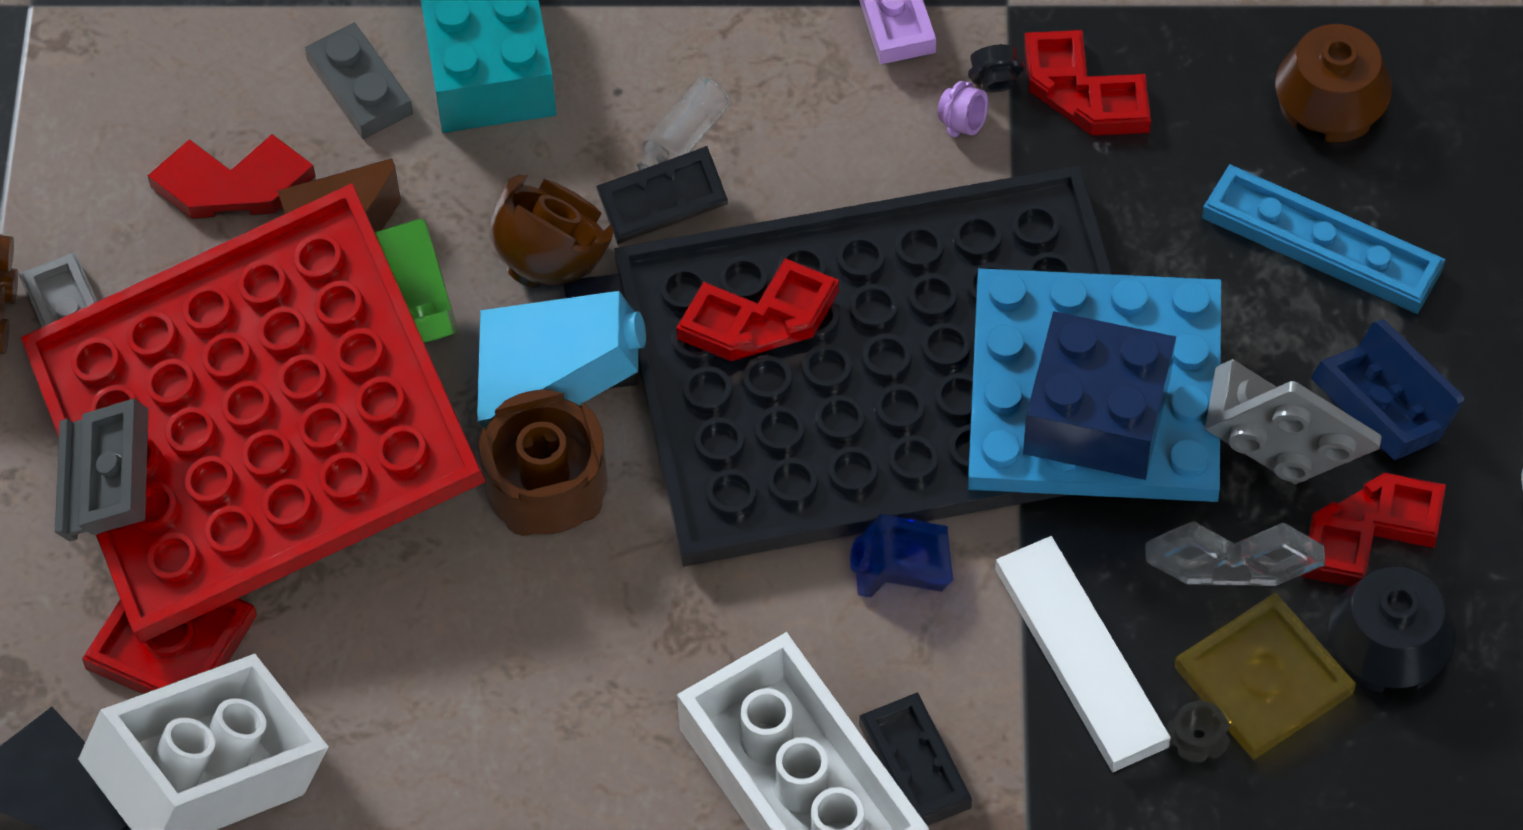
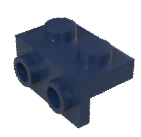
M1384 319L1371 324L1359 346L1320 361L1311 377L1329 396L1335 406L1381 435L1380 449L1385 451L1394 461L1440 441L1464 403V396Z

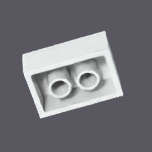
M252 654L101 709L78 760L131 830H218L303 796L329 746L257 655Z

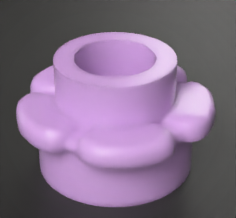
M959 81L953 88L946 89L938 104V118L947 127L948 135L955 138L960 133L967 135L977 134L985 122L988 111L986 92L974 88L971 82Z

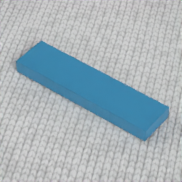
M1229 164L1203 206L1202 219L1415 314H1418L1441 275L1445 264V259L1231 164Z

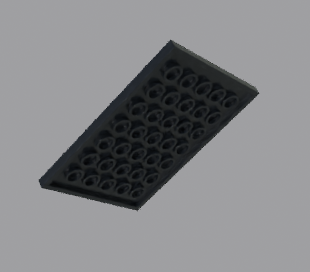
M1080 165L614 248L615 261L624 298L634 312L641 313L645 324L646 344L644 348L638 349V366L683 567L1066 496L1064 494L968 490L978 268L1112 275ZM785 258L839 280V293L812 338L734 361H729L677 339L676 327L703 282L758 304Z

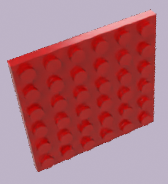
M352 183L21 337L58 437L59 422L64 419H69L72 422L82 420L84 413L130 399H136L149 408L145 520L96 534L133 634L141 644L486 482L374 228Z

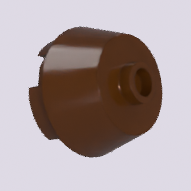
M1344 24L1323 25L1308 32L1281 62L1275 79L1276 94L1286 120L1296 129L1297 123L1311 131L1325 134L1324 141L1326 142L1350 141L1366 134L1370 130L1371 124L1384 114L1392 96L1391 78L1377 44L1362 30Z

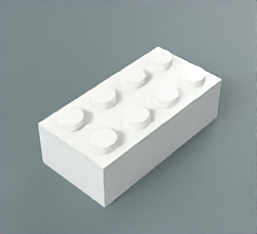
M787 632L677 694L680 731L749 830H929L923 819Z

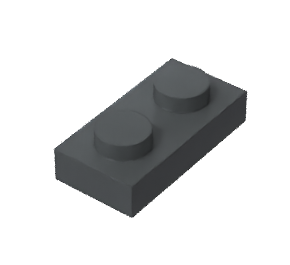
M355 22L305 47L307 61L362 139L413 114L410 98Z

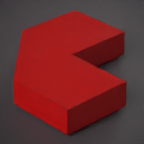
M1082 30L1025 33L1024 50L1028 90L1030 93L1091 136L1150 133L1151 117L1145 74L1087 77Z
M273 134L231 170L189 139L147 175L150 187L191 219L215 217L216 212L250 210L251 215L276 213L281 208L278 195L279 190L310 182L316 177L314 165Z
M785 258L758 304L703 282L676 327L677 339L729 361H734L812 338L839 293V280Z
M1383 473L1365 483L1363 489L1339 503L1332 502L1314 512L1301 577L1351 587L1366 576L1373 536L1434 548L1439 530L1446 485Z

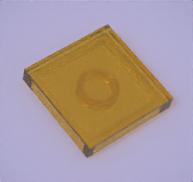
M1276 592L1178 655L1174 666L1253 760L1353 695L1356 683Z

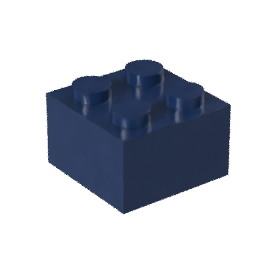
M1053 311L1026 413L1023 454L1146 480L1171 378L1176 336Z

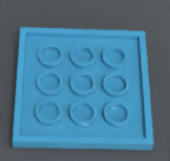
M978 268L968 490L1218 502L1220 491V438L1205 430L1215 368L1221 365V280ZM1053 311L1176 336L1171 378L1146 480L1023 454L1026 413Z

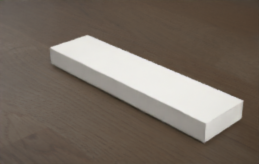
M1049 536L996 559L995 571L1112 773L1169 748L1170 735L1053 537Z

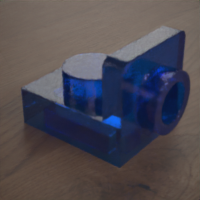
M880 514L864 533L855 539L851 548L850 567L856 573L858 595L872 598L886 582L942 592L953 581L948 527Z

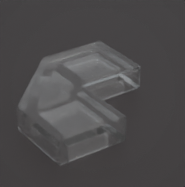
M1192 521L1146 542V562L1186 584L1277 586L1325 565L1324 545L1285 523L1278 524L1234 544Z

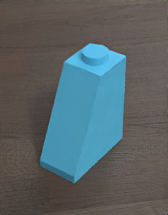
M620 291L480 310L477 422L486 429L490 421L496 416L495 410L504 401L524 392L552 390L563 393L564 399L580 405L581 402H586L637 373L638 349L644 348L646 344V329L641 313L634 312Z

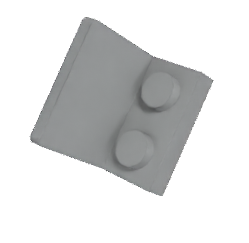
M1233 359L1215 368L1205 430L1228 443L1235 451L1246 454L1274 471L1283 480L1297 484L1380 449L1381 435L1298 382L1290 381L1276 387Z

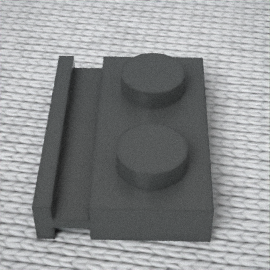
M130 399L84 413L82 420L72 422L69 419H64L59 422L55 533L69 542L77 540L78 534L84 532L95 535L145 520L149 408L136 399Z

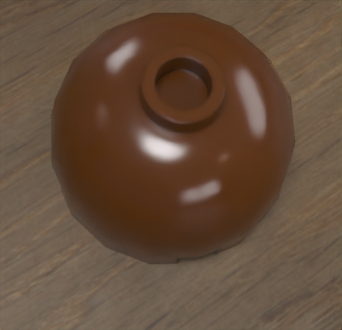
M516 175L509 178L497 200L490 221L491 241L499 258L508 266V274L517 282L536 288L540 284L545 286L570 285L591 273L603 257L614 232L611 224L604 231L597 224L602 213L579 194L556 182L544 179L540 187L536 188L524 185L528 175Z

